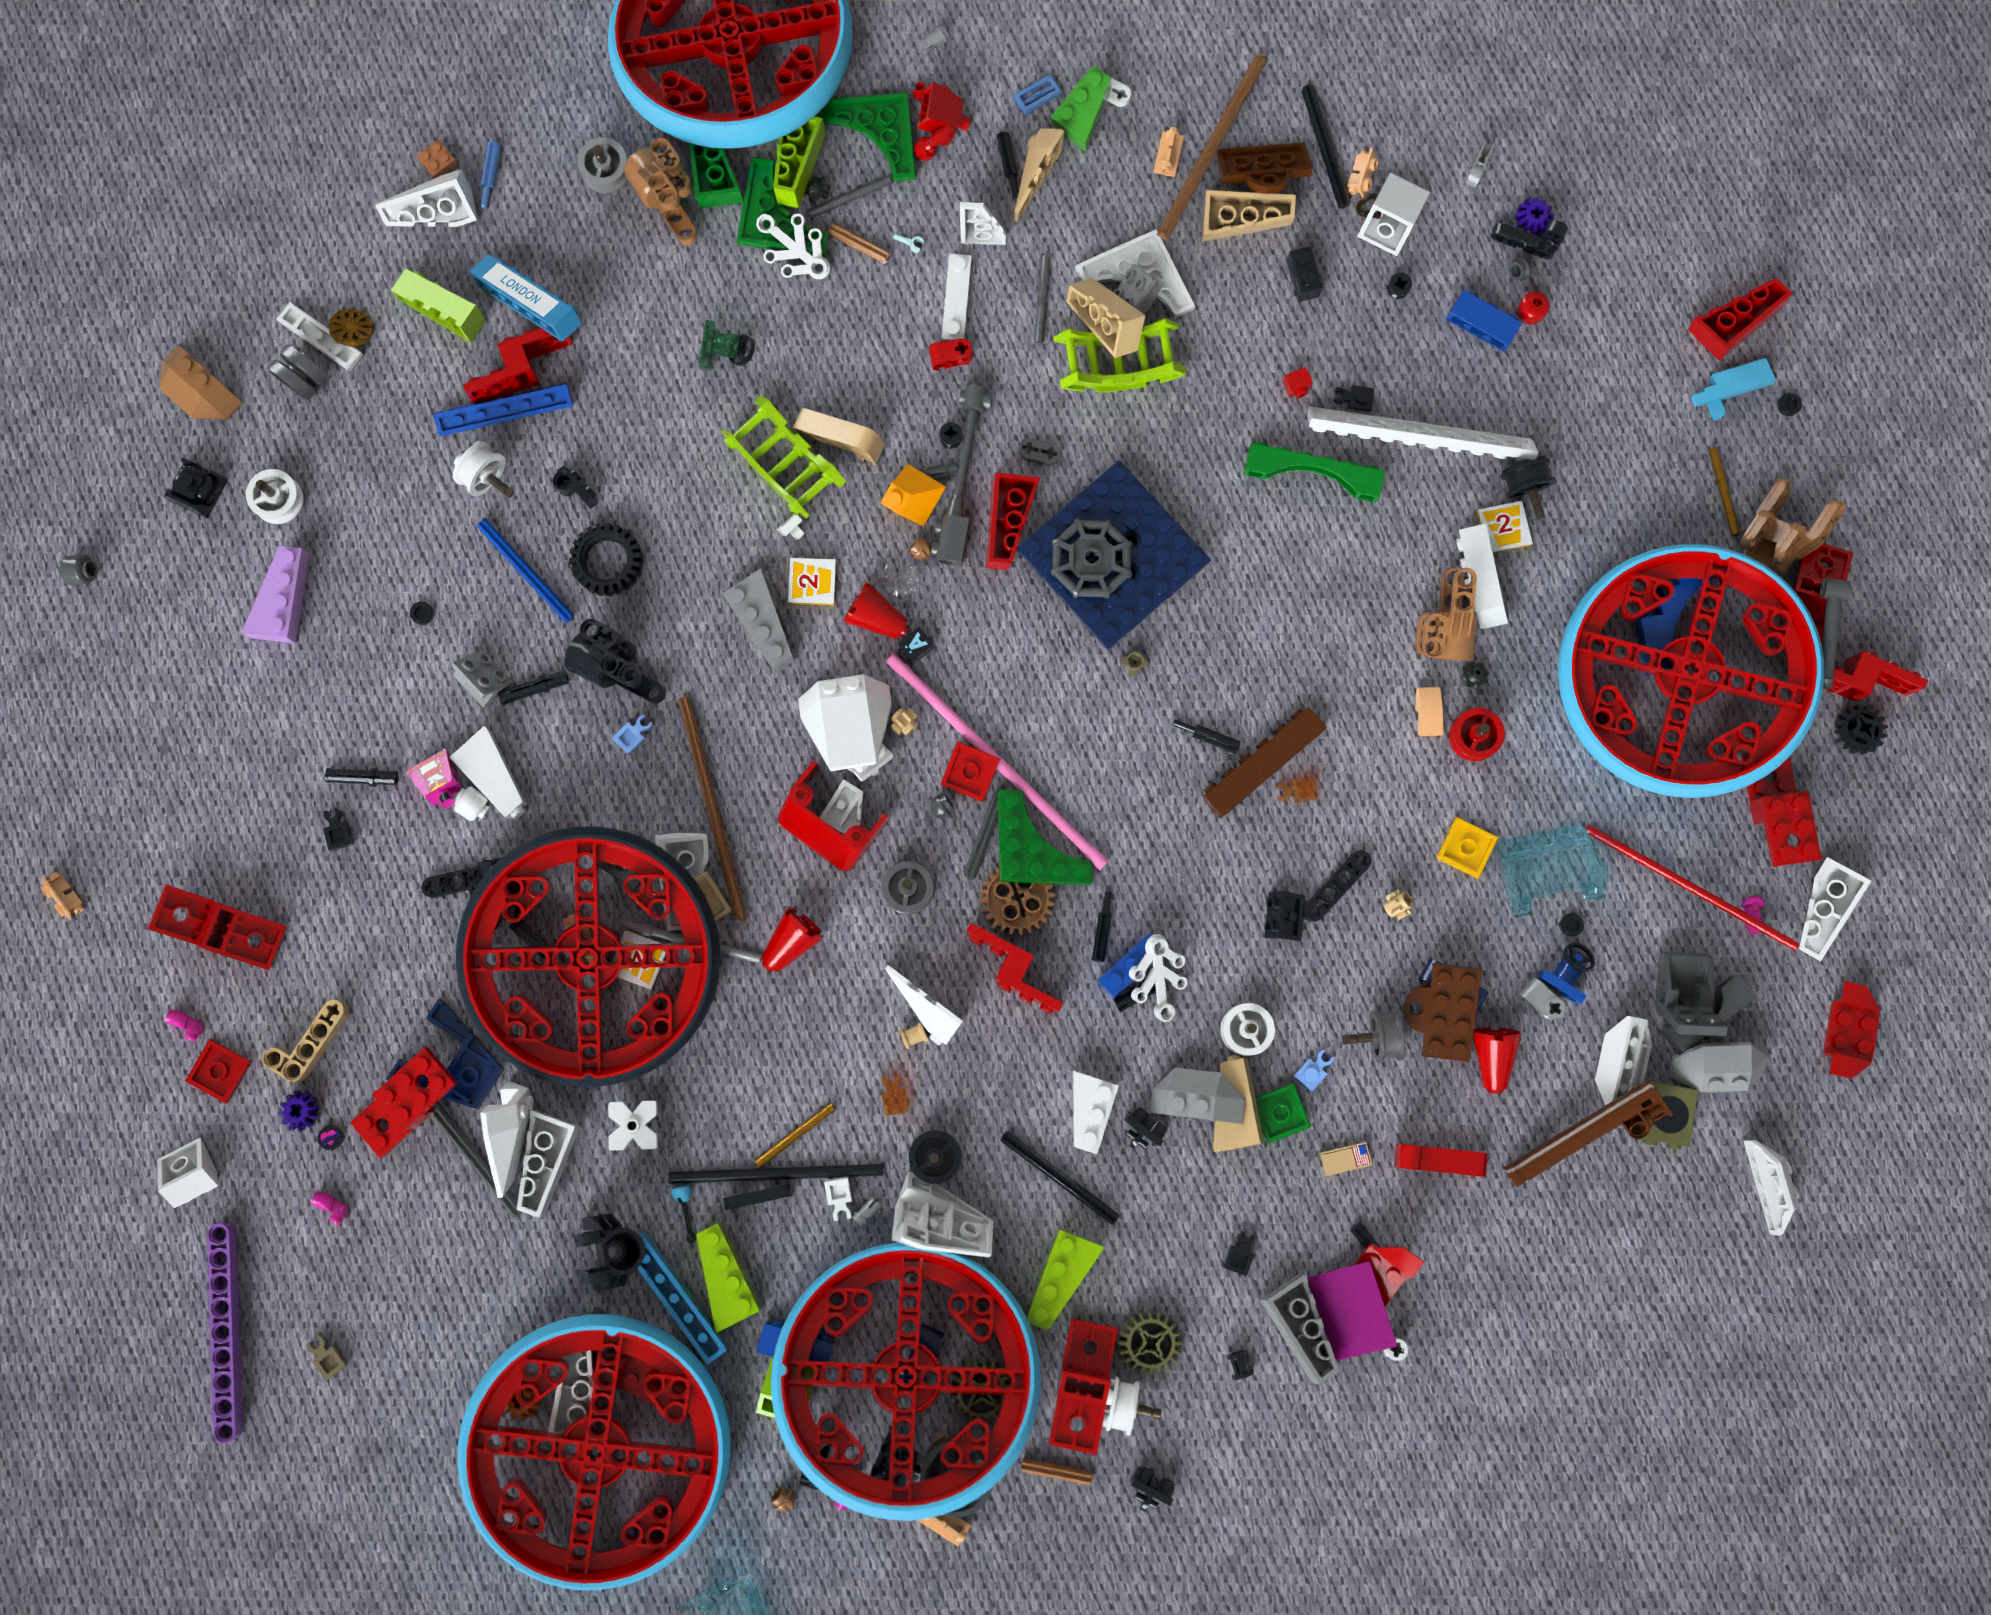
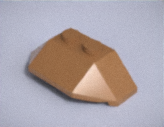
M177 345L162 360L159 389L192 419L227 420L243 404L181 346Z

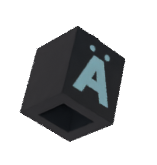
M918 627L898 643L900 650L897 653L905 663L910 661L914 665L934 649V644L923 630Z

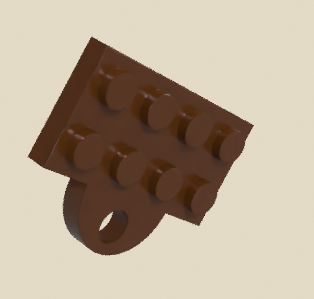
M1305 142L1218 149L1216 153L1223 184L1245 182L1248 188L1262 194H1273L1284 190L1289 185L1290 178L1312 176V166Z
M1433 963L1430 986L1417 987L1407 995L1403 1005L1404 1017L1410 1027L1424 1033L1422 1056L1470 1062L1482 971L1480 968ZM1413 1002H1418L1422 1005V1010L1417 1014L1411 1013L1408 1009L1409 1005Z

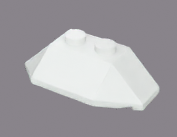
M1627 1016L1605 1034L1595 1082L1605 1105L1644 1082L1652 1047L1651 1035L1648 1029L1649 1023L1646 1019Z
M1744 1140L1769 1232L1773 1235H1782L1799 1206L1797 1200L1799 1193L1796 1186L1792 1183L1790 1176L1792 1175L1791 1166L1785 1157L1757 1140Z

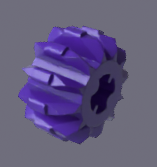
M1535 197L1533 200L1526 199L1517 208L1515 220L1518 221L1517 228L1524 227L1523 231L1525 232L1529 230L1533 235L1536 233L1541 235L1548 222L1554 219V214L1551 213L1552 206L1545 205L1546 199L1542 202H1539L1538 197Z
M294 1091L293 1096L287 1094L285 1096L287 1102H280L279 1104L284 1108V1111L278 1112V1115L285 1116L281 1123L283 1125L289 1124L290 1130L298 1128L299 1131H304L306 1126L313 1127L314 1122L312 1119L318 1120L320 1118L314 1112L315 1110H320L321 1106L313 1105L317 1102L318 1098H310V1092L305 1091L303 1094L301 1091ZM297 1107H302V1108H303V1109L300 1110V1113H301L302 1115H297V1114H296V1113L299 1111Z

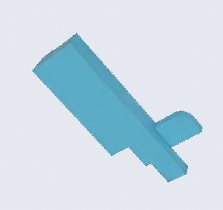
M1763 358L1712 374L1709 378L1712 386L1704 388L1701 393L1694 394L1691 398L1695 407L1707 404L1710 411L1709 415L1715 421L1725 415V408L1721 400L1773 385L1776 379L1767 359Z

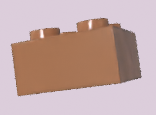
M439 139L416 155L434 179L447 174L458 165Z

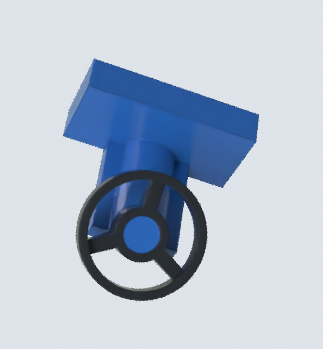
M1573 942L1564 948V956L1554 973L1543 970L1539 973L1537 979L1573 1003L1581 1004L1587 995L1574 988V985L1582 972H1588L1594 967L1595 958L1586 946ZM1573 947L1582 949L1588 957H1584L1582 953L1575 951ZM1590 962V967L1585 968L1586 966L1583 963Z

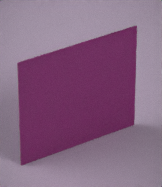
M1370 1261L1307 1277L1309 1289L1315 1299L1317 1312L1323 1322V1329L1336 1361L1398 1346Z

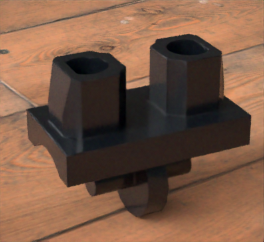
M1141 1107L1136 1109L1132 1115H1127L1124 1121L1139 1132L1136 1134L1130 1129L1126 1133L1132 1139L1129 1146L1133 1149L1138 1144L1145 1149L1149 1144L1142 1139L1145 1136L1156 1146L1160 1147L1164 1142L1162 1138L1168 1128L1157 1120L1150 1130L1147 1129L1143 1123L1150 1114Z
M1142 1466L1137 1475H1133L1130 1480L1131 1486L1146 1493L1143 1495L1137 1491L1134 1496L1135 1499L1141 1502L1140 1510L1145 1511L1148 1506L1155 1510L1157 1509L1159 1503L1154 1501L1152 1497L1171 1506L1175 1483L1163 1477L1158 1488L1150 1484L1155 1472L1145 1466Z

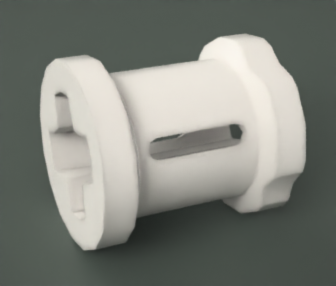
M1395 1336L1400 1350L1393 1352L1389 1348L1383 1351L1391 1359L1400 1361L1407 1356L1408 1346L1403 1340Z

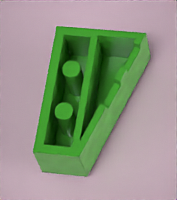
M1093 65L1051 116L1052 126L1063 130L1064 135L1085 152H1087L1097 122L1111 90V78Z

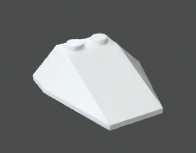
M864 674L816 682L798 699L801 721L830 771L877 764L892 708L888 684Z
M506 1082L500 1089L502 1104L487 1105L481 1112L483 1137L498 1198L503 1197L515 1181L529 1122L530 1110H533V1097L529 1096V1088L513 1082Z
M908 1172L895 1206L892 1240L916 1249L990 1257L992 1255L993 1220L938 1184L926 1183L920 1180L914 1173Z

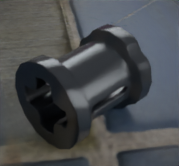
M1245 1349L1226 1356L1227 1360L1231 1361L1234 1380L1247 1378L1254 1374V1370L1250 1369L1246 1356L1248 1352Z

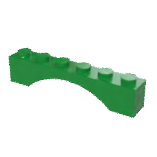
M1255 442V444L1251 443L1249 446L1243 475L1267 479L1287 471H1311L1325 475L1338 482L1353 498L1376 503L1380 497L1385 471L1379 470L1378 467L1372 465L1363 467L1353 461L1340 462L1335 461L1330 456L1316 457L1306 451L1297 453L1290 451L1286 447L1273 448L1268 447L1266 443Z

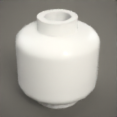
M472 786L467 789L462 788L454 799L455 812L469 821H474L477 816L482 819L489 809L486 805L487 797Z

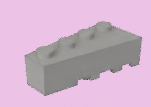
M760 568L722 594L774 673H777L794 662Z

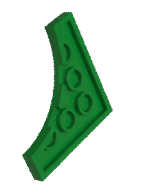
M907 93L830 99L820 110V116L823 118L824 125H838L853 129L874 142L888 161L893 182L915 180Z
M751 158L736 240L737 245L777 251L790 250L771 233H763L757 228V219L763 214L772 216L775 219L776 226L795 241L794 226L791 223L792 217L782 204L777 203L773 188V160ZM769 220L764 221V228L767 229L771 226ZM794 220L796 225H800V223ZM804 225L806 251L813 256L812 241L808 237L809 231L812 228ZM818 231L812 233L814 240L819 238ZM822 232L821 249L822 257L825 258L829 235Z
M1000 789L998 791L1000 882L1090 886L1092 884V861L1065 855L1048 844L1036 831L1028 817L1023 800V791Z

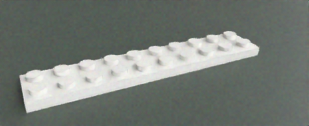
M1308 406L1307 418L1309 427L1317 432L1332 430L1336 434L1344 436L1353 433L1358 434V437L1370 439L1373 436L1380 437V440L1385 442L1400 440L1407 445L1421 443L1432 449H1438L1441 446L1448 447V450L1453 452L1469 450L1470 453L1475 455L1489 453L1493 454L1496 458L1506 459L1507 456L1516 457L1515 459L1518 461L1526 459L1527 462H1529V459L1535 460L1538 456V450L1530 438Z

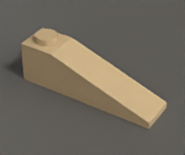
M1040 128L1037 135L1033 134L1027 145L1029 149L1014 211V221L1019 222L1063 151V130Z

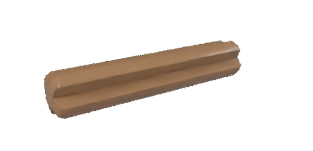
M836 223L831 225L829 229L830 236L881 263L888 261L890 257L888 250Z
M1024 1458L1021 1466L1022 1472L1086 1485H1090L1092 1482L1093 1474L1090 1470Z

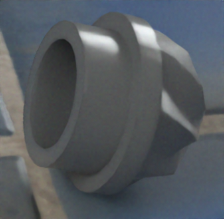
M1524 258L1516 259L1509 267L1510 276L1514 280L1519 281L1528 279L1530 274L1533 273L1531 261Z
M943 794L935 796L931 802L930 809L935 816L945 817L950 815L954 807L948 796Z

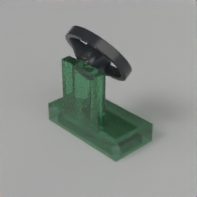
M705 320L699 357L701 370L710 371L712 355L729 357V360L737 366H743L750 361L755 351V343L750 336L716 332L715 321ZM748 341H750V350L745 358V353L747 350L746 344ZM737 356H739L742 361L735 362L734 358H737Z

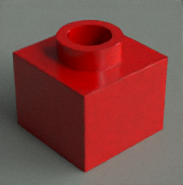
M1306 367L1285 375L1282 382L1289 398L1306 396L1313 385Z

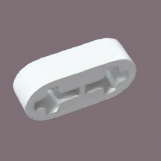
M1111 78V90L1107 101L1119 107L1127 105L1131 99V90L1126 85ZM1121 92H1125L1126 98L1122 97L1121 99H1118L1117 95Z

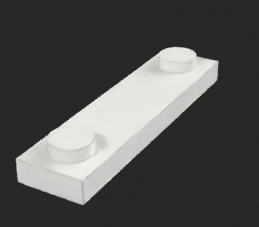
M949 254L941 337L943 342L964 338L972 255Z
M291 302L276 319L283 326L349 372L363 356L362 352L355 347L345 346L336 342L331 337L327 327Z

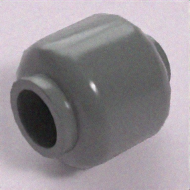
M71 555L62 560L59 573L69 585H85L94 580L97 575V566L87 555Z

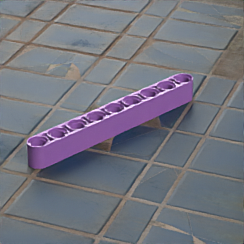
M223 1222L210 1227L207 1239L213 1434L218 1442L228 1443L237 1439L243 1432L237 1230L232 1223ZM221 1228H224L226 1231L224 1240L219 1236ZM222 1252L227 1255L225 1264L220 1261V1254ZM223 1276L228 1281L226 1288H223L220 1283ZM223 1301L227 1302L229 1308L227 1313H225L221 1308V1304ZM224 1325L229 1329L228 1337L222 1334ZM224 1350L228 1351L230 1354V1360L228 1362L225 1361L223 1358ZM225 1375L229 1376L231 1379L230 1386H227L224 1383L223 1379ZM225 1400L230 1401L232 1405L230 1411L226 1410L224 1406ZM226 1425H229L232 1428L231 1436L227 1435L225 1432Z

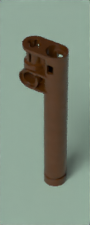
M1648 1079L1516 1159L1514 1163L1511 1162L1504 1168L1514 1184L1519 1187L1525 1181L1531 1180L1620 1125H1623L1630 1137L1638 1140L1645 1138L1649 1134L1650 1128L1655 1125L1656 1121L1666 1115L1671 1117L1673 1114Z

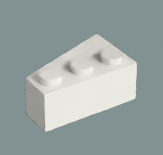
M1072 1071L1073 1146L1097 1154L1119 1085Z

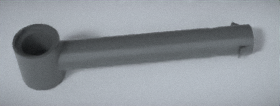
M1824 578L1820 587V598L1827 599L1822 640L1824 657L1823 688L1826 689L1833 688L1841 602L1848 600L1851 591L1850 581Z

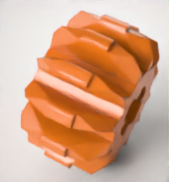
M529 1387L523 1389L525 1397H535L533 1389ZM515 1392L503 1413L507 1414L511 1411V1420H515L519 1416V1420L523 1422L526 1420V1415L529 1418L534 1417V1410H540L541 1405L537 1402L531 1406L519 1405Z

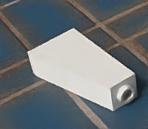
M483 726L449 758L508 820L512 818L517 819L525 812L524 807L527 803L493 733Z

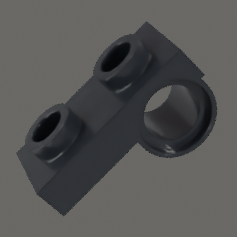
M563 465L557 470L558 472L553 477V485L561 495L571 496L576 493L590 509L597 505L594 499L596 496L595 492L588 485L584 487L579 482L582 478L573 468L569 471ZM564 480H570V484L567 487H560Z

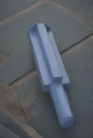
M494 141L488 142L481 180L483 194L480 206L483 209H486L488 206L490 189H494L501 151V144Z

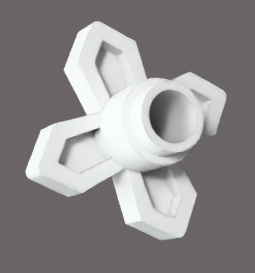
M641 1101L634 1112L631 1111L625 1102H610L608 1104V1117L619 1124L620 1127L609 1135V1150H625L633 1139L642 1149H657L658 1134L648 1127V1123L658 1115V1102ZM631 1121H634L636 1123V1128L634 1130L630 1129Z

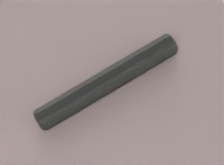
M994 792L964 871V877L971 880L976 878L998 819V792Z

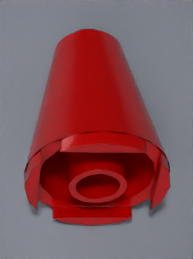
M866 581L860 590L861 593L856 596L843 621L893 639H897L899 636L903 638L909 629V626L906 624L908 620Z
M788 907L785 910L761 956L763 960L762 965L770 972L774 970L777 972L781 971L824 938V935H819L822 932L820 928L805 914L802 916L795 914L797 909L793 907Z
M1491 1027L1474 1029L1473 1039L1483 1087L1488 1089L1489 1093L1500 1094L1502 1090L1508 1088L1521 1041V1033L1518 1030L1499 1028V1030H1490Z

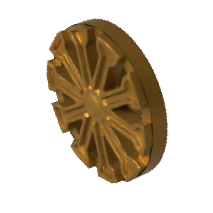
M356 309L337 311L329 320V333L331 337L342 345L359 346L369 341L372 337L373 325L371 320L365 313L358 312Z

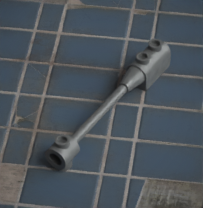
M979 385L966 386V391L961 390L959 404H963L962 409L968 412V419L954 495H952L942 521L937 520L935 534H939L938 542H933L931 555L935 556L937 563L962 567L970 525V518L962 517L963 491L977 414H984L985 411H990L993 393H989L987 388Z

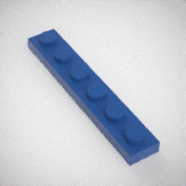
M566 382L434 412L433 417L439 436H444L571 407L573 402Z

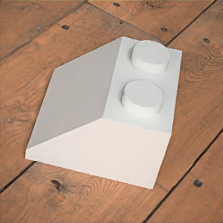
M201 1137L157 1159L158 1192L174 1208L188 1203L195 1197L209 1192L218 1186L217 1170Z

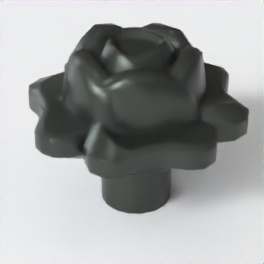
M817 177L808 183L806 194L809 197L810 203H816L819 198H828L829 191L825 190L823 177Z
M1472 661L1468 666L1463 667L1462 671L1464 674L1461 675V679L1466 682L1467 687L1473 686L1475 689H1479L1481 685L1488 682L1486 677H1488L1489 672L1484 668L1483 663L1477 664L1475 661Z

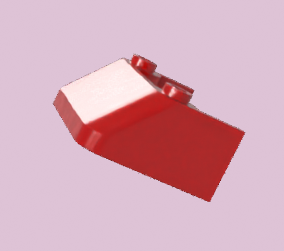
M813 760L791 788L779 811L778 821L784 829L841 871H849L854 868L889 822V818L884 813L871 831H868L863 826L855 825L842 835L807 809L813 799L812 789L807 784L820 769Z

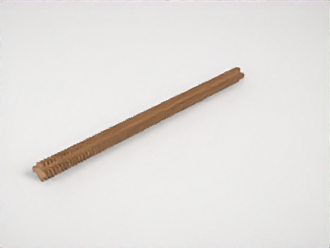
M1255 55L1156 234L1163 241H1168L1170 238L1169 236H1171L1175 229L1174 227L1179 222V218L1184 213L1183 211H1185L1189 204L1188 202H1190L1194 195L1193 193H1195L1199 186L1198 184H1200L1204 177L1203 175H1205L1209 168L1208 166H1210L1213 157H1215L1220 148L1219 146H1221L1225 139L1224 137H1226L1230 130L1229 128H1231L1236 119L1235 117H1237L1241 110L1240 108H1242L1267 62L1264 56Z
M685 696L678 700L679 707L682 712L681 715H683L682 718L685 723L686 734H688L689 745H691L690 748L691 753H693L694 764H696L697 775H699V784L705 800L706 811H708L709 822H711L712 833H714L715 845L718 850L717 853L720 858L722 872L724 873L725 884L729 892L728 895L731 900L733 914L735 915V920L738 921L748 916H745L747 913H744L746 908H743L745 906L742 905L744 902H741L743 897H740L742 894H739L741 891H738L740 890L738 888L740 885L736 883L738 881L736 878L738 877H735L737 875L734 874L736 873L734 872L735 869H733L735 866H732L734 863H731L733 860H730L733 858H730L732 856L729 855L731 852H728L730 847L727 846L729 844H726L728 841H725L727 835H724L726 834L723 833L725 831L723 830L724 827H722L724 824L720 822L722 820L720 819L722 816H719L721 813H718L720 808H717L719 805H716L718 802H715L717 797H714L716 794H713L715 791H712L714 786H711L713 783H710L712 780H710L711 777L709 776L711 775H708L710 772H707L709 767L706 766L708 764H705L707 762L705 761L706 758H704L706 756L703 755L705 753H702L704 747H701L703 746L700 744L702 743L700 742L701 739H699L701 736H698L700 734L697 733L699 732V728H696L698 726L695 725L697 720H694L696 718L692 714L694 709H691L693 706H690L692 704L689 703L692 701L690 700L691 698H688L689 696Z

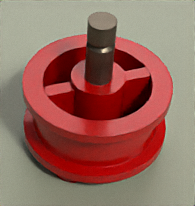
M1472 708L1465 711L1454 720L1449 730V742L1453 751L1462 759L1472 762L1485 760L1495 754L1501 748L1505 738V729L1501 719L1494 712L1485 708Z

